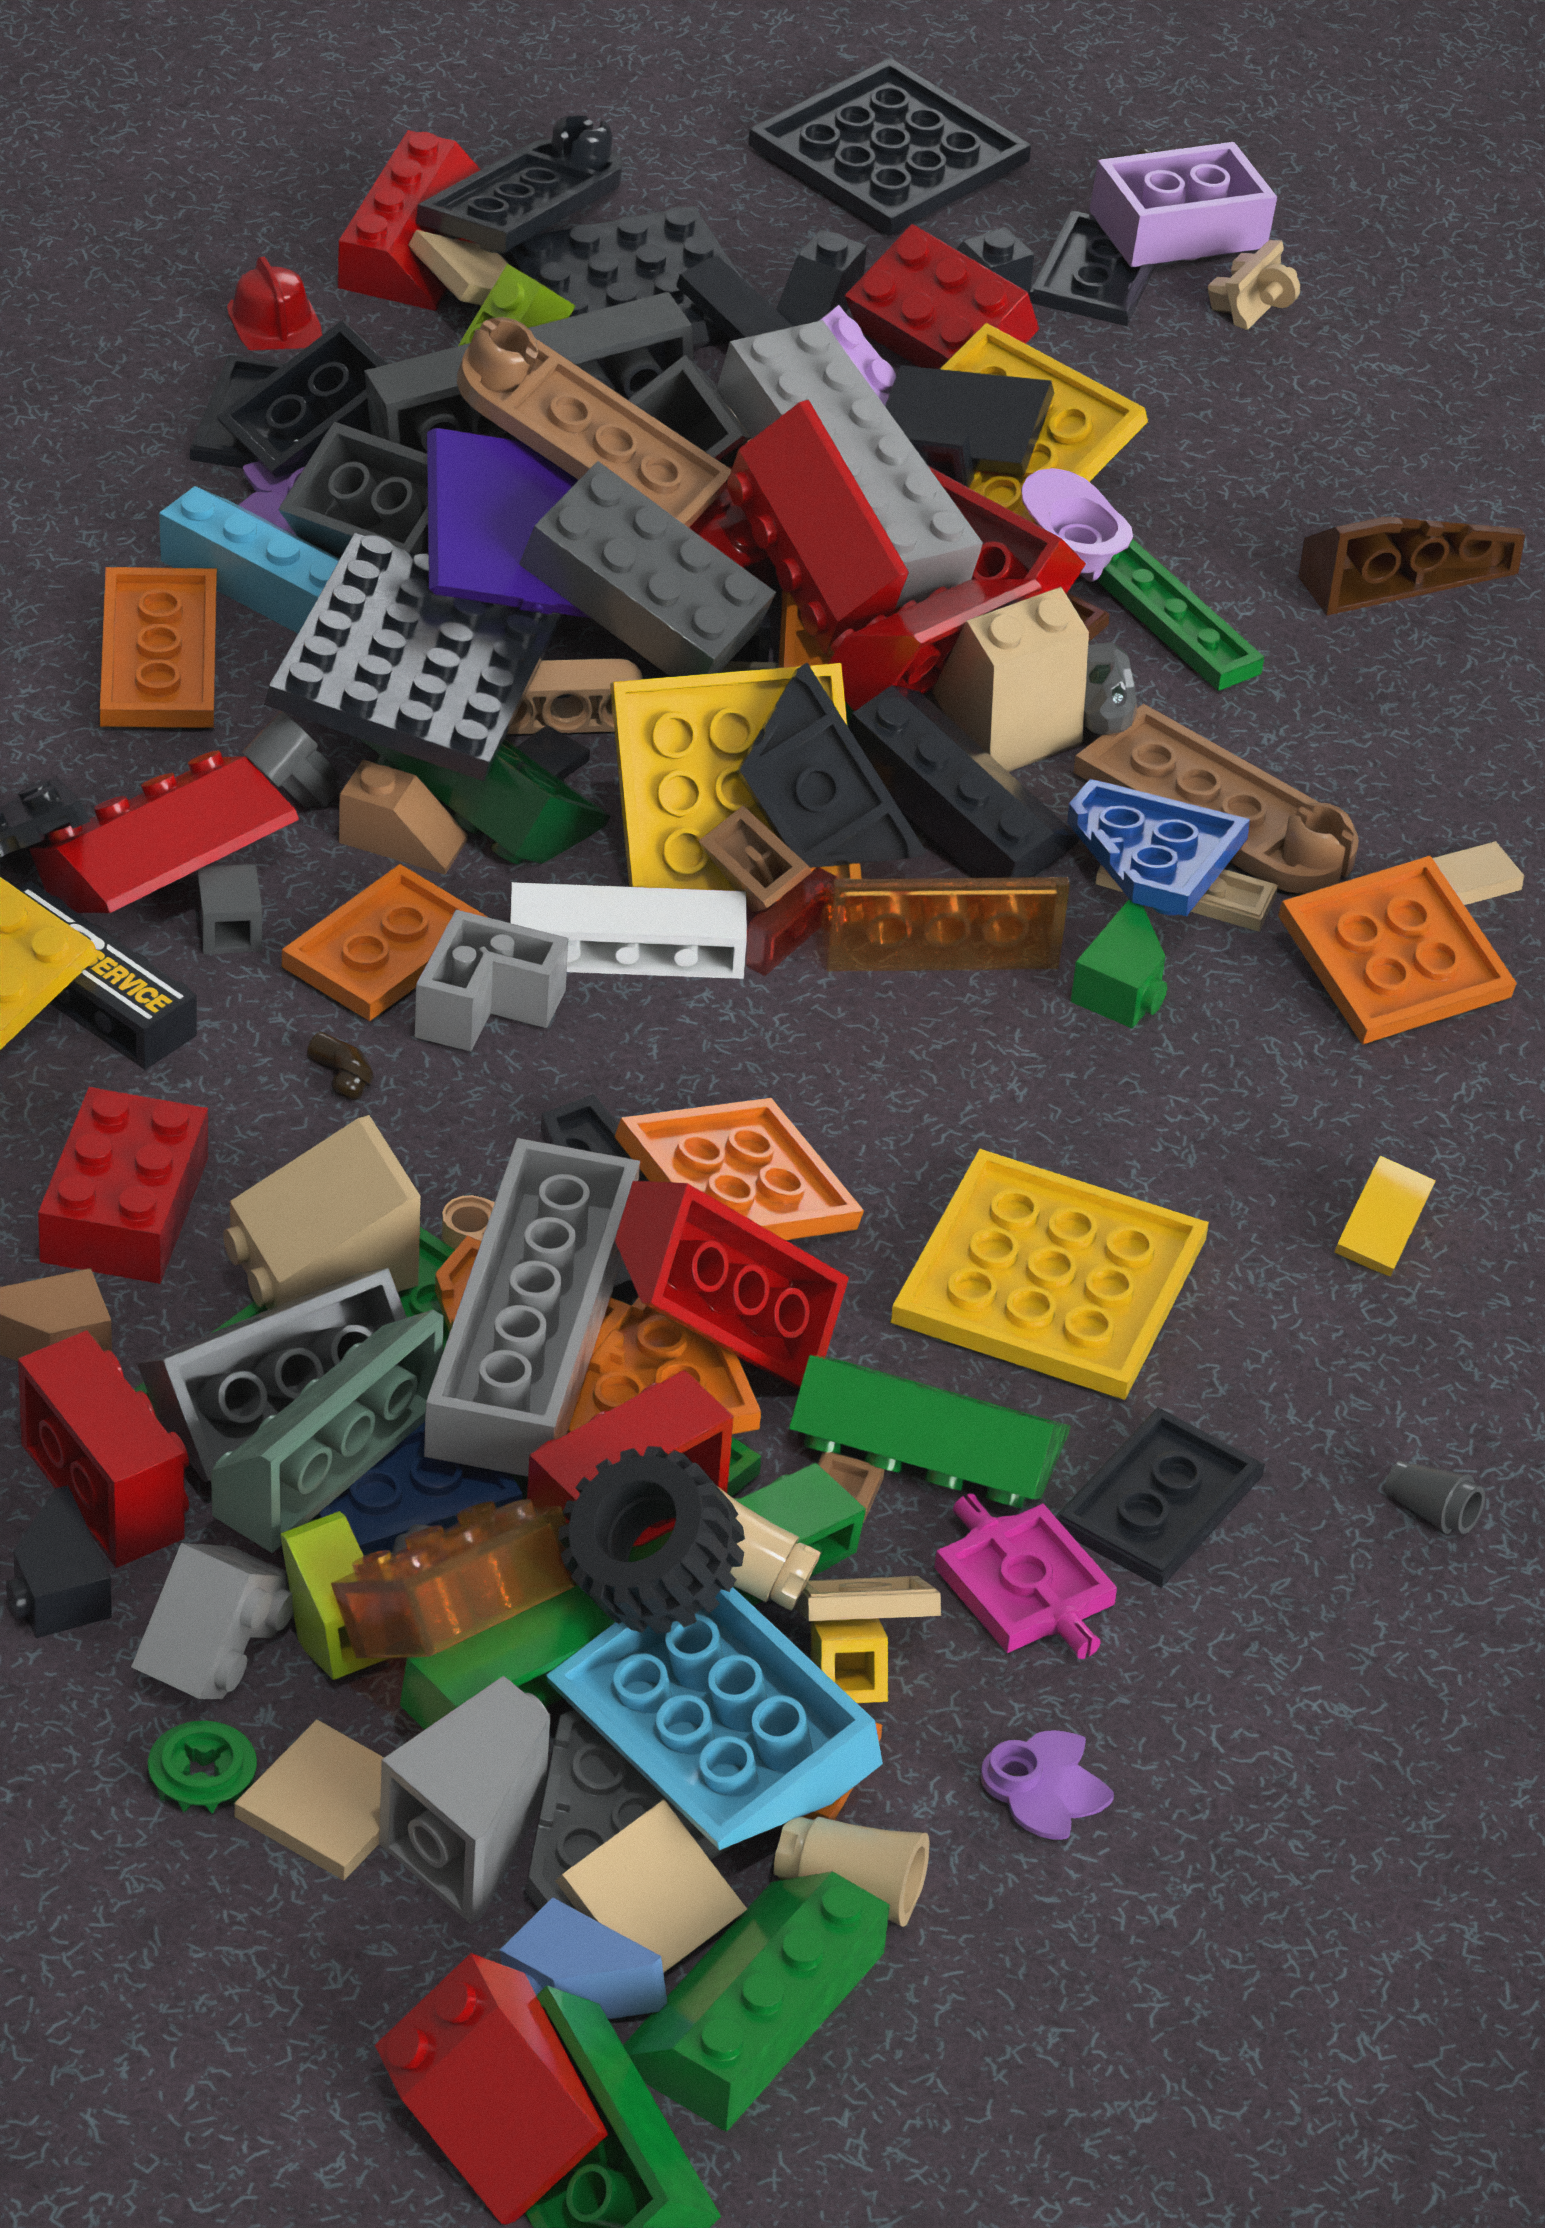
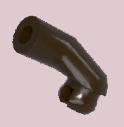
M319 1031L313 1036L308 1045L307 1057L338 1072L331 1082L332 1089L335 1092L353 1101L361 1098L365 1085L371 1086L374 1078L373 1071L364 1053L358 1048L324 1032Z

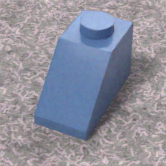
M553 1897L500 1949L502 1965L525 1973L536 1995L544 1987L550 1986L599 2003L608 2019L659 2012L667 2004L660 1955Z

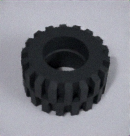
M647 1446L644 1456H640L632 1448L620 1452V1461L615 1464L605 1459L595 1467L599 1473L591 1481L586 1477L581 1479L575 1487L580 1493L577 1501L567 1500L562 1513L570 1522L559 1527V1541L566 1548L560 1554L564 1566L572 1573L571 1578L608 1617L618 1624L623 1622L630 1630L643 1633L648 1625L656 1634L670 1632L672 1622L678 1621L685 1628L697 1622L695 1613L702 1608L708 1613L712 1612L720 1604L715 1599V1596L721 1589L730 1592L737 1580L730 1573L732 1567L742 1566L744 1551L737 1545V1543L745 1540L742 1524L736 1519L739 1514L731 1501L696 1462L692 1463L686 1455L675 1450L668 1455L662 1447ZM676 1518L670 1538L659 1551L643 1560L628 1562L634 1542L645 1529L661 1520Z

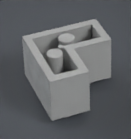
M455 910L416 984L415 1037L471 1052L490 1014L547 1028L566 991L568 938Z
M181 1543L131 1667L196 1698L223 1699L228 1692L236 1688L243 1677L247 1665V1657L243 1653L250 1637L272 1638L291 1619L293 1615L292 1593L289 1589L287 1571L232 1546Z

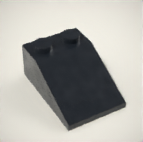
M342 320L216 417L275 478L291 474L307 465L334 422L371 434L364 370L384 366L388 363Z

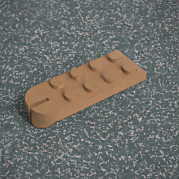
M498 317L484 321L481 324L480 330L476 329L471 344L466 349L457 371V385L465 401L477 412L578 480L599 461L688 528L728 488L727 480L731 473L730 468L535 339L532 332L524 324L514 319Z
M1144 703L1137 708L1133 724L1127 730L1121 733L1102 735L1075 755L1073 773L1087 781L1094 779L1250 819L1248 839L1230 863L1260 880L1278 885V889L1293 893L1313 892L1338 884L1340 876L1347 877L1354 868L1359 842L1358 835L1350 817L1341 808L1312 799Z

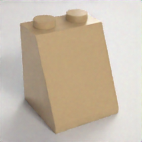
M1062 587L967 620L932 693L945 715L1008 772L1076 748L1081 745L1083 740L1089 631Z
M370 1115L354 1120L230 1201V1228L225 1229L223 1232L225 1248L231 1262L234 1265L241 1264L246 1271L249 1288L255 1303L259 1307L266 1305L268 1310L358 1273L389 1268L396 1290L399 1292L418 1286L421 1196Z

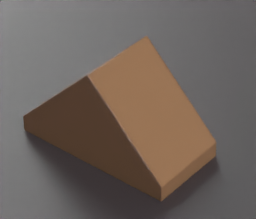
M741 806L698 841L702 849L735 891H746V905L752 912L767 909L812 873L809 866L744 806Z

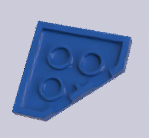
M1089 779L1070 801L1067 823L1131 902L1152 907L1153 910L1160 914H1179L1187 917L1247 841L1250 819Z

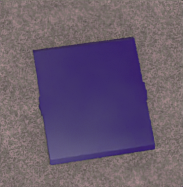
M441 428L428 431L429 590L435 595L519 607V610L591 618L519 565L534 526L576 484L578 479L520 440H509Z

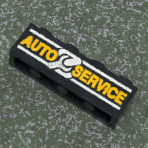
M32 881L18 888L22 893L93 941L99 955L50 1002L52 1006L144 1070L197 1036V995L187 985L165 974L152 965L142 954L133 952L110 936L104 928L91 923L69 908L62 899L50 895Z

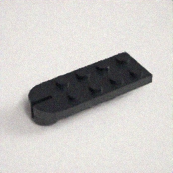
M571 115L560 118L553 127L552 138L534 141L419 203L417 206L416 224L435 229L437 235L451 239L463 238L478 243L479 247L487 252H508L514 246L528 238L534 237L537 233L560 222L572 213L585 208L588 204L619 187L623 161L618 154L611 151L613 135L610 126L605 121H601L600 127L593 130V122L587 116Z

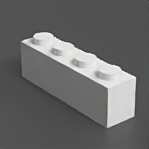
M512 882L510 923L567 937V972L744 979L747 942L746 891Z

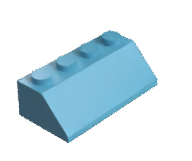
M196 486L159 513L162 562L173 568H217V591L297 634L340 560L335 555L251 511Z

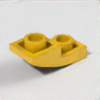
M1380 1156L1347 1222L1334 1253L1391 1277L1436 1180Z

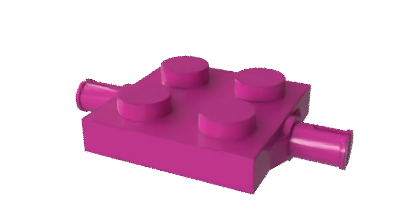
M967 1494L966 1499L964 1496L959 1498L953 1506V1513L960 1518L970 1532L963 1539L936 1550L934 1568L1006 1653H1009L1042 1637L1056 1634L1060 1635L1067 1642L1079 1659H1085L1086 1653L1089 1657L1093 1655L1100 1646V1639L1091 1632L1082 1619L1115 1605L1117 1592L1115 1584L1044 1503L1018 1515L996 1518L986 1511L974 1494Z

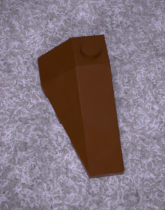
M1383 516L1333 527L1305 537L1298 578L1326 616L1518 574L1525 533L1521 528Z

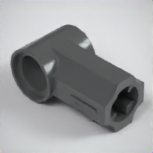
M280 711L242 750V753L277 787L282 786L304 808L310 806L326 807L339 793L337 781L340 774L316 750L319 745L283 711Z

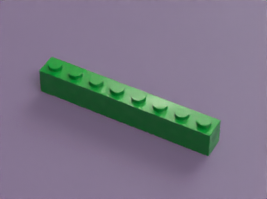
M817 1463L791 1475H782L770 1485L745 1497L734 1498L737 1502L771 1523L798 1536V1543L805 1544L821 1552L810 1578L857 1552L866 1508ZM673 1530L642 1546H633L628 1562L640 1561L655 1554L668 1541ZM571 1578L541 1594L530 1595L518 1605L495 1616L477 1620L467 1629L436 1644L425 1645L413 1655L408 1656L400 1706L425 1730L499 1678L505 1676L524 1693H531L536 1696L546 1708L564 1699L547 1682L546 1675L613 1625L615 1621L608 1617ZM733 1586L751 1605L754 1606L763 1601Z

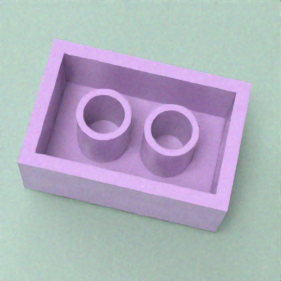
M1235 142L1098 160L1089 211L1130 267H1136L1150 263L1157 264L1178 260L1192 261L1200 257L1260 249L1269 240L1277 196Z

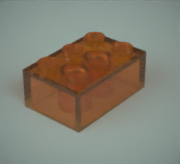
M530 1499L513 1502L496 1509L493 1501L480 1503L458 1512L456 1516L459 1523L443 1530L442 1526H433L408 1535L404 1538L407 1548L392 1555L390 1550H383L368 1554L352 1562L354 1572L332 1582L331 1586L356 1658L430 1657L577 1586L578 1584L571 1578L572 1573L564 1566L560 1554L566 1548L559 1541V1527L567 1525L561 1506L533 1507Z

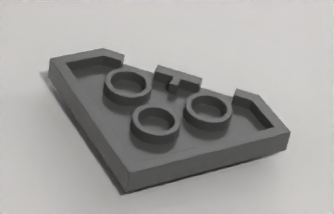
M575 1709L561 1715L559 1718L525 1892L539 1910L552 1897L576 1910L555 1880L663 1799L710 1860L730 1849L729 1846L719 1850Z

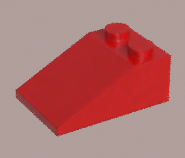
M470 1953L375 2044L401 2100L501 2224L507 2225L516 2222L608 2135L526 1974Z

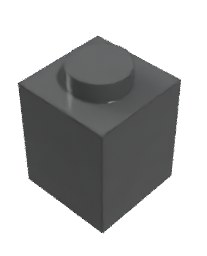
M256 864L207 866L198 869L197 905L203 955L262 951V905Z

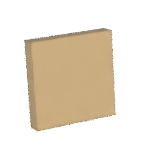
M420 230L415 231L409 243L414 254L460 301L480 306L483 305L505 266L508 264L498 253L484 251L479 247V244L451 239Z
M919 1576L809 1580L794 1609L808 1621L941 1616L940 1592Z
M316 1719L235 1802V1818L344 1881L379 1845L381 1760L384 1757Z
M664 1799L555 1880L577 1911L660 1955L663 1973L747 1910Z

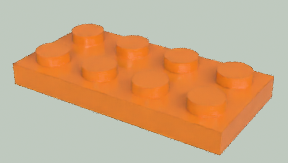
M106 567L100 727L214 728L217 568Z

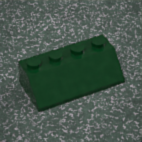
M504 738L484 781L361 739L379 753L375 759L377 764L416 775L442 806L445 803L455 810L452 817L458 825L479 836L484 832L494 840L490 848L499 856L517 865H520L523 858L540 864L547 862L603 828L611 817L506 738ZM522 761L525 762L527 765L530 766V767H528V766L522 765V767L520 768V770H519V771L517 770Z

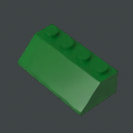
M809 1355L789 1427L791 1430L806 1434L804 1446L840 1454L842 1445L866 1451L865 1462L872 1466L898 1473L901 1472L903 1462L927 1469L925 1481L956 1490L962 1489L964 1480L988 1486L985 1498L1018 1508L1023 1507L1025 1497L1030 1499L1042 1498L1071 1428L1067 1424L833 1357Z
M833 1871L771 1882L667 1996V2004L659 2012L651 2013L623 2044L644 2083L727 2132L884 1954L890 1904Z
M550 1986L544 1987L536 1996L608 2135L525 2212L533 2228H710L721 2218V2215L599 2003Z

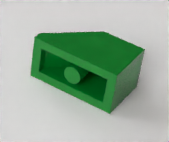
M1129 899L1075 963L1070 1001L1131 1029L1134 1028L1146 1012L1154 1015L1159 1010L1167 992V983L1162 981L1165 954L1143 905L1133 903Z

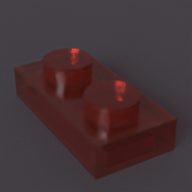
M816 867L811 874L784 894L765 913H758L752 919L747 928L746 943L748 944L746 966L766 976L833 917L837 876L820 867Z

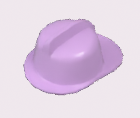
M1050 468L1038 470L1026 478L1021 488L1022 502L1028 513L1040 527L1062 538L1086 563L1080 575L1091 582L1097 580L1103 568L1111 561L1113 555L1128 548L1131 543L1133 534L1130 524L1111 506L1095 486L1073 472Z

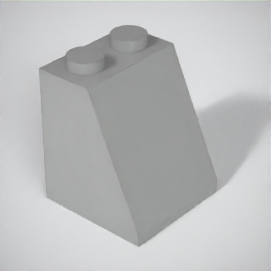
M505 1676L499 1678L381 1760L379 1845L471 1925L482 1918L540 1811L547 1782L550 1714L536 1696L531 1693H524Z

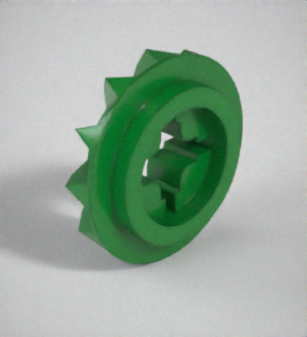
M215 1721L187 1722L169 1729L153 1744L148 1757V1778L150 1782L156 1785L161 1801L174 1799L178 1801L183 1812L187 1811L192 1805H205L213 1814L219 1803L228 1801L235 1804L241 1797L243 1790L254 1784L257 1767L256 1753L248 1738L229 1725ZM190 1761H196L201 1766H206L213 1762L214 1776L209 1777L202 1771L190 1775Z

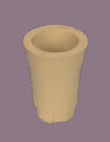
M720 1489L737 1510L739 1515L736 1519L742 1524L745 1540L737 1543L744 1551L742 1566L732 1567L730 1571L737 1579L733 1586L765 1602L771 1598L777 1604L792 1610L802 1595L820 1558L821 1552L805 1544L798 1543V1536L761 1517Z
M820 1816L815 1820L798 1817L785 1823L782 1828L780 1841L775 1853L774 1875H777L778 1879L785 1880L833 1871L890 1904L888 1920L904 1927L909 1921L924 1885L929 1859V1836L927 1833L890 1831L847 1824Z

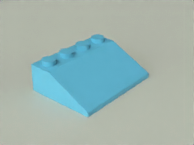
M733 1587L730 1592L721 1589L715 1596V1599L720 1604L710 1613L704 1608L696 1612L697 1622L685 1628L678 1621L672 1622L670 1632L656 1634L648 1625L642 1633L630 1630L623 1622L620 1624L615 1622L546 1675L547 1682L719 1850L833 1804L883 1764L875 1720Z

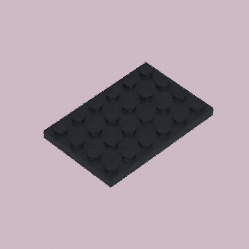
M354 533L271 681L264 705L484 781L560 624L562 614H544L519 610V607L435 595L429 590V554L407 553L404 549L393 546L382 537L373 535L363 536Z

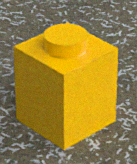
M879 1618L811 1621V1661L856 1703L888 1702V1637Z

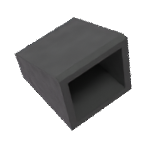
M686 355L628 399V401L719 462L751 438L718 391V385Z

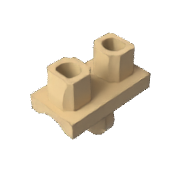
M1268 240L1255 254L1241 253L1234 259L1231 268L1232 277H1216L1208 285L1212 310L1232 314L1234 325L1248 330L1271 306L1284 308L1291 305L1300 294V283L1297 273L1293 268L1281 265V254L1284 249L1282 240Z

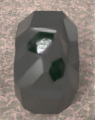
M1113 642L1088 645L1083 725L1090 731L1102 735L1124 732L1132 726L1137 714V699L1129 656Z

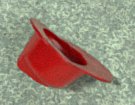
M265 256L258 257L255 269L246 272L239 279L236 285L234 300H230L227 305L228 316L241 342L248 350L300 349L308 347L322 336V329L317 315L307 298L303 280L295 271L284 267L270 266Z

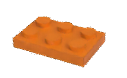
M399 864L282 949V967L366 1020L371 1021L416 988V984L455 910L484 917L488 916L402 864Z

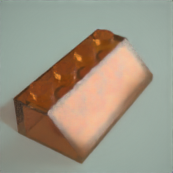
M1068 877L833 879L824 884L821 917L827 971L1059 969L1070 886Z

